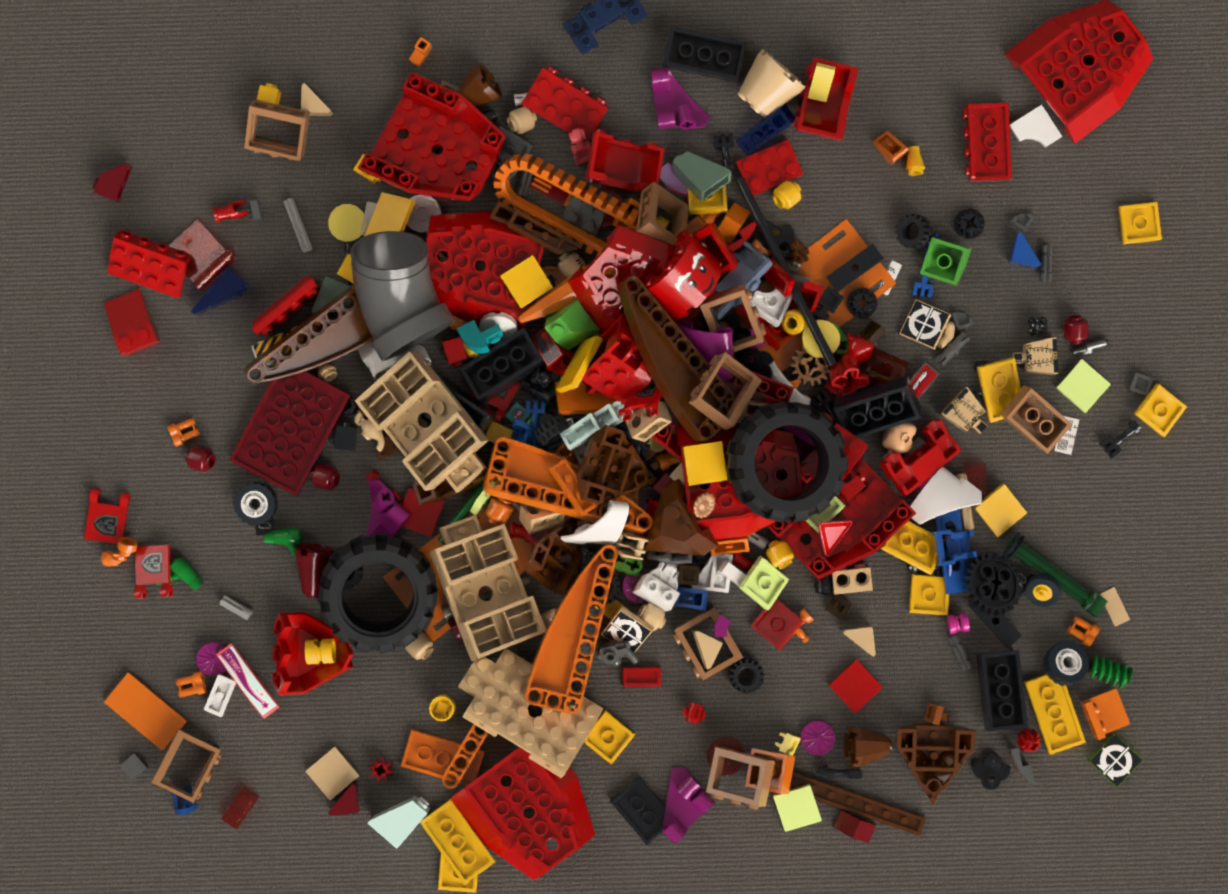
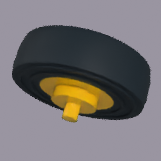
M1036 574L1027 582L1026 595L1033 604L1040 607H1049L1059 600L1061 585L1055 577L1049 574Z

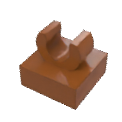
M929 702L924 721L940 725L941 720L948 721L949 713L943 712L944 706Z

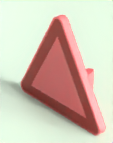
M850 520L820 522L818 524L824 555L829 556L852 525Z

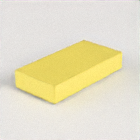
M821 63L816 64L808 94L809 99L827 102L836 67Z

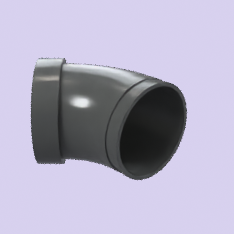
M384 231L367 235L354 243L351 248V264L355 292L364 320L374 339L372 345L382 362L412 349L455 322L446 303L441 304L436 294L429 269L428 245L423 239L406 232Z

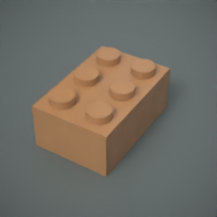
M1025 385L1022 386L999 414L1038 450L1046 454L1052 450L1073 425L1037 392Z

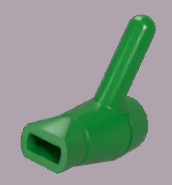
M285 528L264 534L265 544L286 545L295 559V544H300L303 538L300 528Z
M178 557L171 562L170 569L173 572L171 573V581L180 578L195 591L204 583L190 564L183 558Z

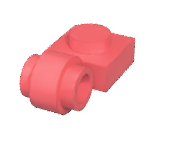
M579 128L571 130L572 132L568 134L571 144H575L570 147L576 165L588 162L590 143L589 140L584 141L586 140L584 130H579Z

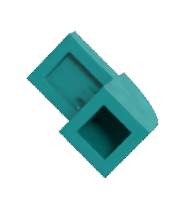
M474 320L457 328L465 346L470 351L478 354L490 352L487 345L497 343L504 336L498 324L481 333Z

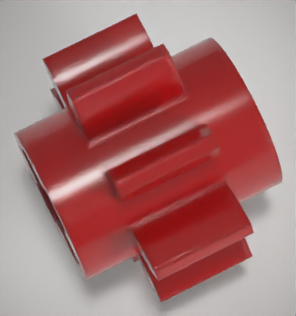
M689 702V706H684L682 715L686 716L685 721L699 724L700 720L704 721L706 711L703 710L704 705Z
M1025 728L1019 732L1017 736L1019 740L1016 742L1023 752L1026 750L1034 752L1039 748V741L1042 738L1035 729L1030 731L1028 728Z
M385 757L381 761L375 758L374 763L376 765L369 766L370 769H373V773L370 776L375 775L378 782L381 777L388 780L387 773H393V770L389 769L392 762H385ZM380 765H383V769L386 770L382 774L379 773V769H376Z

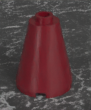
M301 544L299 549L294 547V554L302 593L307 598H317L323 568L326 567L329 558L333 554V548L327 545L326 549L320 548V544Z

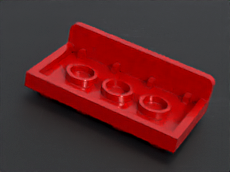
M543 66L521 104L567 133H571V130L577 128L579 130L583 129L586 136L584 141L589 140L609 109V106L606 104L607 101L600 96L595 98L590 95L591 91L584 86L579 88L574 85L575 81L568 76L561 77L557 74L558 70L552 66Z
M967 103L962 110L963 120L966 119L963 136L964 139L967 138L964 156L968 158V165H965V176L969 178V182L1011 180L1009 104Z
M120 230L113 237L107 273L179 299L182 294L191 254L181 249L177 250L169 247L167 244L152 241L147 237L132 234L128 230Z
M310 275L305 276L252 321V330L260 337L270 336L275 331L274 328L279 324L282 325L290 319L289 316L294 311H300L305 306L304 303L306 301L314 299L319 294L318 291L321 287Z

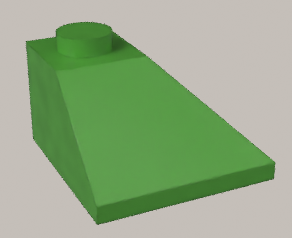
M931 237L920 274L957 286L966 268L972 248Z
M578 299L547 318L544 327L554 341L567 350L572 349L600 330Z

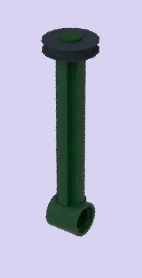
M1020 532L1010 540L1003 552V556L1007 555V559L1014 555L1039 574L1044 573L1055 577L1061 585V590L1081 603V607L1094 617L1100 614L1108 602L1105 598L1094 591L1090 592L1023 543L1025 536L1021 537Z

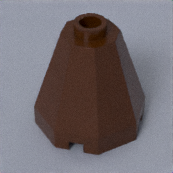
M477 64L471 68L456 91L462 94L475 107L497 101L503 97L498 82L494 83V76L482 64Z
M847 726L846 730L849 732L843 736L844 755L850 759V761H846L847 765L861 767L887 756L889 751L892 750V742L888 739V736L855 726Z

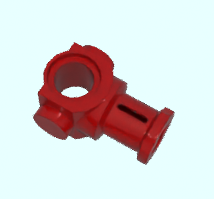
M512 522L510 539L513 537L525 539V542L531 543L533 548V545L538 542L534 538V533L529 534L523 525ZM542 530L544 532L545 537L548 534L547 530Z

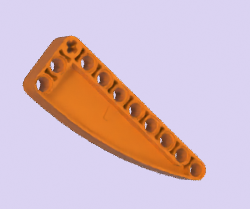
M501 437L494 443L483 484V489L487 494L593 523L603 516L601 511L607 512V505L610 500L628 502L629 512L623 531L642 535L652 527V517L625 495L605 500L604 503L599 504L591 513L580 517L573 505L572 508L565 506L564 501H569V499L548 470L563 458L506 437ZM498 445H503L506 451H500ZM568 461L575 473L578 474L580 467ZM493 463H499L502 469H496ZM492 481L495 482L496 487H492ZM508 486L515 487L516 493L510 492ZM527 491H532L535 494V498L529 497ZM545 497H552L554 503H549ZM638 521H643L646 528L641 527Z
M606 545L599 549L576 578L556 610L540 643L525 687L524 699L528 704L566 714H575L580 710L618 552L614 546ZM605 549H609L612 552L611 559L604 557L603 551ZM600 568L607 570L608 575L606 578L600 577ZM596 586L603 589L601 597L596 596L594 593ZM592 605L597 606L599 609L596 616H593L589 611ZM587 624H591L594 627V632L591 635L585 632ZM582 643H587L590 647L587 654L582 653L580 650ZM578 662H582L585 665V670L582 673L576 670ZM573 681L580 683V690L577 692L571 688ZM532 690L538 693V699L534 702L529 699V693ZM550 695H554L557 698L555 706L548 704V697ZM571 700H573V704H575L576 707L572 708V710L570 711V707L567 706V702H571Z

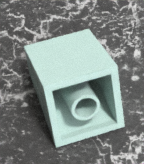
M414 796L375 814L368 824L397 849L431 808L428 806L429 802L425 798Z

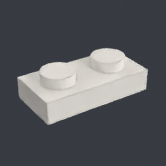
M218 674L204 707L205 711L223 717L236 685L234 679Z

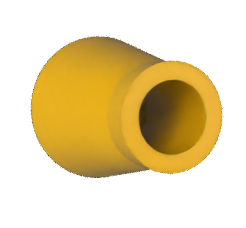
M919 146L908 147L906 164L908 175L917 176L923 174L925 166Z

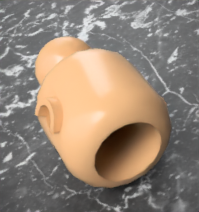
M908 422L885 429L882 445L888 451L883 459L892 451L899 452L900 455L901 453H910L916 435V426Z

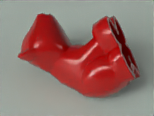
M848 333L847 352L829 371L832 387L839 389V393L842 395L852 394L857 391V388H862L869 384V377L866 373L860 372L859 363L871 358L874 343L852 333Z

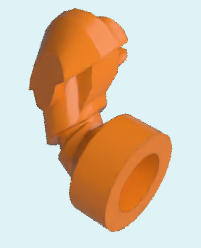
M128 537L120 538L117 545L120 552H102V564L108 567L118 566V564L127 560L131 553L137 550L138 542Z

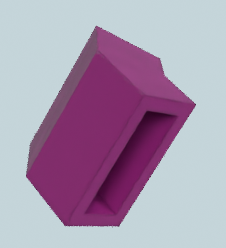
M719 614L713 624L715 637H727V627L731 623L729 619Z

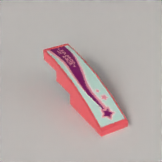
M233 643L216 654L236 684L263 718H266L279 708V705L263 681L255 674L247 660L242 657Z

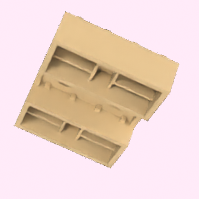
M409 351L355 400L378 431L384 430L405 456L402 462L425 491L435 489L446 479L456 493H458L487 468L476 452L489 441L419 351ZM422 413H428L432 418L431 425L427 428L422 427L419 423Z
M474 515L440 528L446 545L433 550L429 554L471 662L546 632L534 597L527 596L514 562L519 559L505 524L482 532L477 516ZM485 586L492 591L489 601L480 599L478 592L481 587Z
M506 648L496 663L486 657L474 660L458 686L474 697L463 718L494 737L499 734L530 753L529 759L562 778L602 713L603 708L583 697L581 708L575 714H566L542 708L541 716L532 717L528 713V706L530 704L524 699L525 687L532 668L531 663ZM532 690L529 693V699L533 702L536 701L538 693ZM550 695L548 697V704L555 706L557 698L554 695ZM571 700V702H567V706L570 707V711L572 710V708L576 707V705L573 704V700Z

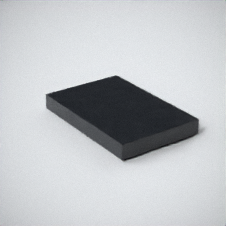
M640 776L610 800L646 845L663 833L662 826L666 807Z

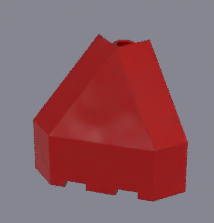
M283 612L278 614L273 625V634H276V645H273V661H276V672L272 673V680L278 695L305 694L353 667L350 660L353 657V651L350 648L351 644L341 642L333 635V630L329 625L306 612ZM334 638L336 643V662L323 664L320 661L319 664L307 665L305 659L306 640L318 639L321 642L322 639Z

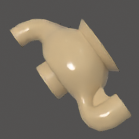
M359 411L354 418L355 423L361 426L363 437L369 441L371 439L378 441L376 449L381 452L385 445L382 430L378 431L369 419H364L365 414Z

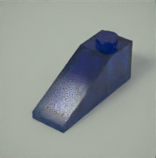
M784 104L759 121L739 137L736 142L748 156L791 125L795 120V116L788 106Z
M227 268L191 312L199 315L232 301L238 296L242 297L248 289L246 288L248 283L233 270Z

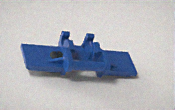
M960 509L935 517L936 532H932V536L935 537L938 558L936 564L937 566H942L946 594L968 591V589H963L967 582L962 581V579L968 577L963 572L968 570L967 558L977 557V551H971L969 538L974 536V530L963 531ZM942 535L945 536V543H946L947 556H948V560H947V561H946V558H945V552H944V545H943ZM957 561L959 568L957 571H953L952 564H955Z

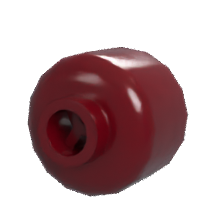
M1081 315L1068 316V319L1063 322L1064 339L1071 341V344H1081L1082 340L1087 339L1089 336L1088 321Z
M195 445L187 451L185 460L190 469L207 472L213 468L216 457L210 448Z
M319 464L315 469H312L310 479L316 488L330 491L338 486L340 473L334 466Z

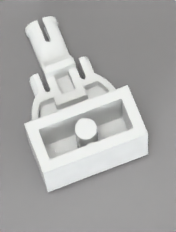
M660 562L656 569L640 577L632 593L648 603L655 604L665 612L671 610L680 595L677 592L678 564L673 565Z

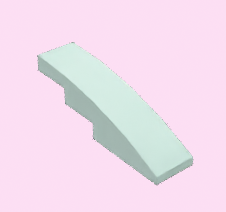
M619 401L613 404L608 403L594 414L589 413L560 433L567 448L572 450L588 442L604 425L614 427L623 422V415L619 416L618 411L624 405ZM639 408L632 409V413H634Z

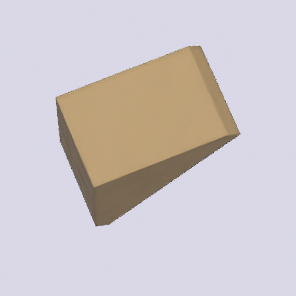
M304 83L301 88V110L309 111L310 116H331L333 114L332 111Z
M872 626L842 630L845 636L873 657L876 655Z
M697 630L692 631L704 668L710 669L723 643Z

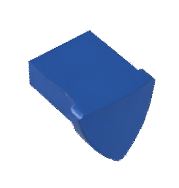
M514 419L512 439L530 445L535 428L523 421Z
M192 786L182 787L180 789L191 793ZM172 793L175 814L184 815L198 808L195 801L193 803Z

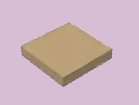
M336 746L305 771L329 800H332L360 776Z

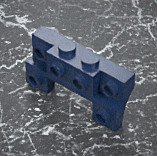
M598 0L592 5L591 3L584 5L578 15L563 23V27L583 56L599 46L593 36L596 32L622 18L624 15L630 25L634 26L635 23L647 18L648 14L639 0Z

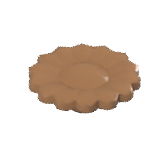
M706 492L697 497L693 506V513L696 517L706 518L714 510L716 503L713 494Z

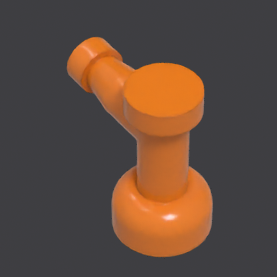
M804 608L800 611V618L804 621L802 625L805 622L811 623L814 620ZM800 627L794 633L802 639L803 643L810 639Z

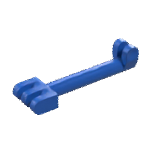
M933 233L929 238H939V233ZM927 241L926 250H925V256H926V253H927V250H928V247H929V244H930L929 241ZM921 274L920 283L914 282L913 296L917 295V289H920V297H924L925 290H928L927 298L931 299L934 285L928 284V276Z
M526 400V413H532L531 426L537 430L539 427V414H545V402L541 401V408H538V400H534V408L530 407V400ZM533 432L531 446L538 448V440Z

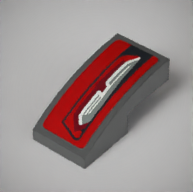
M927 361L922 364L910 379L918 400L940 375V372Z
M1008 747L1012 762L1019 774L1029 784H1035L1031 765L1028 763L1022 764L1018 747Z

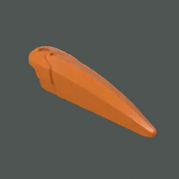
M609 267L604 273L611 276L615 273V269ZM574 274L527 308L517 317L519 322L525 323L555 314L578 299L568 283V280Z

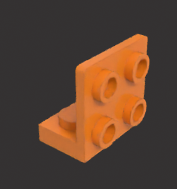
M1112 689L1080 702L1093 737L1097 740L1106 738L1105 734L1130 725L1117 689Z

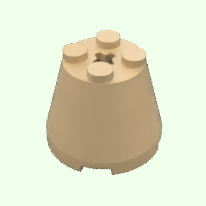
M762 49L757 54L737 95L745 102L747 101L755 112L760 113L765 118L800 94L806 86L801 84L802 82L784 65L774 59L770 53Z

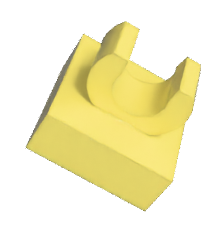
M780 733L779 735L784 740L782 744L776 742L775 745L780 747L779 751L788 755H794L801 738L789 733Z

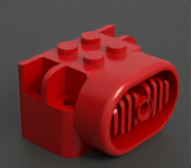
M622 313L599 336L603 341L581 383L586 385V394L591 395L596 392L605 395L613 402L619 401L622 405H625L628 397L643 392L652 383L653 379L639 353L626 316Z

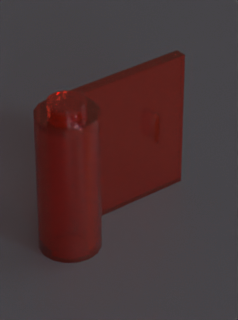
M198 219L169 245V247L177 250L181 249L191 254L186 276L201 291L205 290L236 261L234 259L236 254L229 247L225 249Z

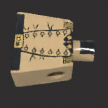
M1056 337L1024 344L1023 352H1014L1012 355L1015 358L1016 364H1024V372L1047 375L1058 374Z
M967 387L963 388L939 414L964 432L973 427L980 434L988 426L980 419L986 411Z

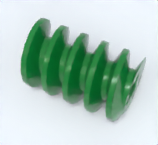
M1094 655L1089 667L1090 678L1093 679L1097 675V681H1100L1102 677H1105L1106 684L1111 679L1112 686L1119 682V688L1122 689L1124 685L1129 683L1133 667L1127 668L1124 664L1120 666L1118 662L1112 664V660L1107 659L1105 661L1104 657L1098 658L1097 655Z

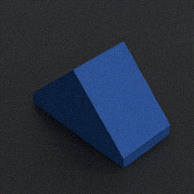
M1022 232L1014 236L1009 263L1036 268L1041 263Z
M677 588V592L680 595L676 600L675 606L706 610L707 590Z

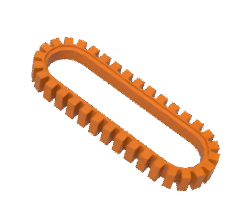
M516 154L512 158L509 157L505 160L494 176L496 178L493 181L494 188L498 189L495 194L498 199L505 198L502 203L507 206L511 204L514 210H522L530 217H535L534 219L539 222H544L548 227L555 228L557 232L565 233L566 237L572 240L576 239V242L581 244L580 249L584 244L587 245L585 252L589 254L597 250L598 255L608 243L518 196L510 187V173L516 170L530 172L622 221L637 231L639 210L634 208L631 213L627 212L629 205L623 202L620 207L616 206L619 200L614 197L608 202L606 200L607 193L601 191L599 196L595 195L596 187L591 185L588 190L584 189L587 183L580 180L578 184H575L576 177L569 174L567 179L563 178L566 171L559 168L556 173L552 172L555 166L548 163L546 167H543L544 160L539 157L532 162L533 155L525 154L522 158L521 154Z

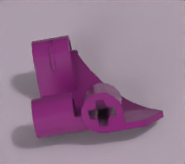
M668 67L650 70L658 129L679 127L680 129L688 130L705 127L711 116L691 99L676 81Z
M681 319L676 322V325L709 365L715 355H720L724 352L734 358L732 328L718 327L715 329V332H706L694 329V322L692 320ZM723 366L717 372V375L724 383L734 377Z
M369 479L371 511L366 536H372L374 533H388L389 536L393 537L410 516V513L394 500V494L382 482Z
M685 767L672 768L662 832L673 844L679 842L693 822L715 804L702 789L701 784Z

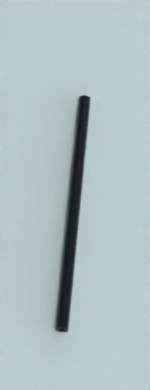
M744 177L737 178L735 182L774 260L795 280ZM795 280L791 294L828 367H831L837 362Z

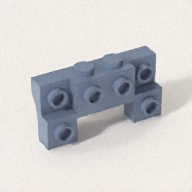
M745 241L743 243L745 248L739 254L734 252L739 262L737 264L738 267L727 274L716 286L713 294L744 284L746 289L754 292L761 283L760 278L773 265L772 262ZM741 297L713 306L712 309L715 317L720 320L731 308L735 309L737 306L742 305L743 302Z

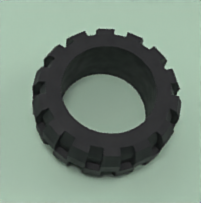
M798 402L766 404L754 410V413L747 418H744L735 428L736 433L732 440H729L726 451L728 466H725L728 481H731L734 488L733 492L740 502L751 509V512L763 518L793 523L808 520V517L820 514L831 506L830 501L835 495L839 496L845 484L842 482L844 473L848 471V456H845L844 451L846 443L841 432L837 431L833 426V421L822 411H817L811 408L810 405ZM792 425L803 430L814 442L818 453V469L813 481L803 492L788 498H776L762 487L756 476L754 466L755 454L760 442L768 433L781 426Z

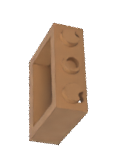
M254 99L249 105L244 148L254 151V153L263 152L272 157L280 156L290 161H301L305 154L310 112ZM258 115L301 125L298 147L255 138Z
M655 182L651 183L641 192L637 232L673 245L677 240V235L682 230H687L689 205ZM657 206L673 216L671 232L656 223Z
M744 284L712 294L700 304L710 332H715L719 325L712 307L741 297L755 335L733 342L734 352L764 342V335L766 334L764 324H760L758 321L760 315L757 306L753 307L751 300H753L750 289H746Z
M724 352L712 358L710 361L711 367L700 378V385L696 386L691 392L692 398L689 403L724 430L734 427L762 380ZM721 366L745 383L725 416L702 399Z
M714 606L675 628L676 633L673 634L678 645L683 644L685 650L682 652L687 661L692 660L695 665L692 670L696 677H701L703 680L743 658L727 630V637H723L733 656L704 671L682 633L710 616L715 622L719 614Z
M178 729L151 783L194 803L195 799L199 800L203 794L204 789L201 788L204 782H209L213 774L210 770L213 764H218L222 756L219 754L221 750ZM183 738L212 752L191 793L162 780Z
M715 747L706 793L713 794L712 798L730 799L729 802L741 805V802L745 803L751 809L758 810V807H765L775 760L726 747ZM725 758L761 767L754 798L719 789Z

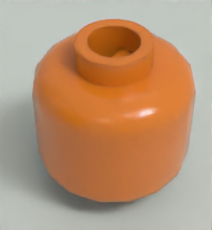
M493 497L485 510V514L489 517L488 521L498 526L499 523H507L513 507L510 501Z

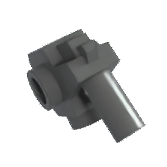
M607 641L603 642L601 648L597 650L599 660H603L605 664H611V666L621 664L622 657L626 656L633 664L639 661V658L630 649L631 645L629 642Z

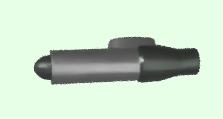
M1107 339L1097 340L1079 345L1071 349L1073 355L1092 353L1094 349L1106 346L1109 341Z

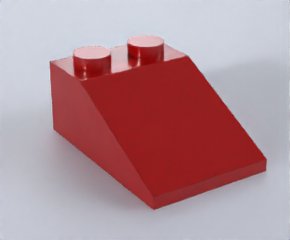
M140 289L104 303L120 355L128 356L161 342Z

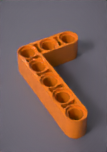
M474 724L442 777V783L446 788L452 789L459 784L488 734L487 732L482 735L475 732L476 725ZM467 741L475 742L476 749L469 752L466 750L465 743ZM459 757L466 760V766L461 769L455 765V760ZM449 774H453L456 777V783L451 786L445 782V778Z

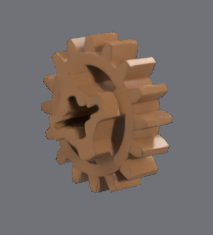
M802 346V352L796 350L795 354L797 357L791 358L795 362L790 365L791 368H795V371L791 374H797V379L803 380L802 385L809 382L810 386H813L814 381L819 385L821 384L820 379H827L825 373L829 374L828 365L824 358H821L823 365L820 364L818 358L811 355L808 358H802V355L807 353ZM813 359V365L815 367H813L809 371V365L807 363H809ZM799 366L803 368L804 374L801 373ZM812 373H821L819 376L811 378Z

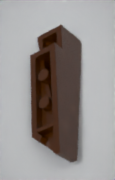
M498 201L490 216V219L506 224L508 228L556 255L579 250L581 244Z

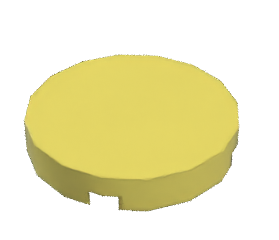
M342 204L336 207L328 219L332 235L343 242H354L360 239L362 236L361 229L364 213L352 204ZM365 220V224H364V228H363L362 234L364 233V230H365V228H366V220Z
M816 320L832 354H834L840 344L838 329L828 321ZM806 326L802 333L803 348L809 355L815 358H823L808 326Z

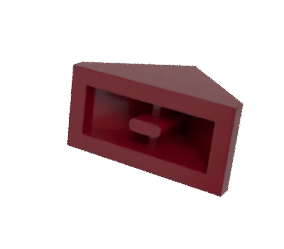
M354 781L328 812L330 816L354 814L360 811L357 782Z
M841 809L833 828L867 843H869L876 827L875 824Z

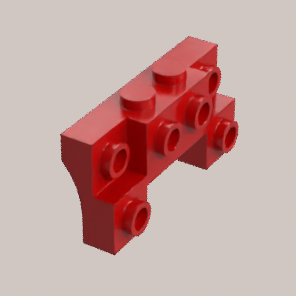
M934 418L921 428L927 442L903 460L899 452L892 451L879 462L886 477L892 479L900 495L907 496L919 485L926 483L930 476L937 473L941 467L961 452L958 443L948 433L941 419Z

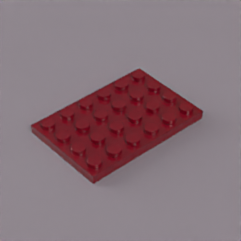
M307 371L271 380L229 461L297 497L351 395Z

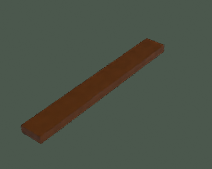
M793 771L790 789L810 784L817 801L920 836L926 817Z

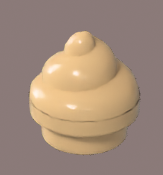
M323 364L319 366L318 377L320 379L331 382L336 378L337 372L333 365Z

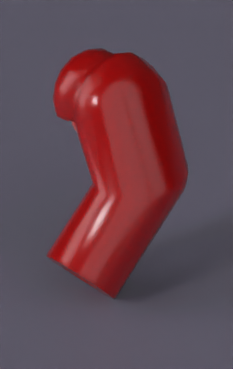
M742 552L732 553L733 563L744 571L751 569L753 566L752 561L745 558Z

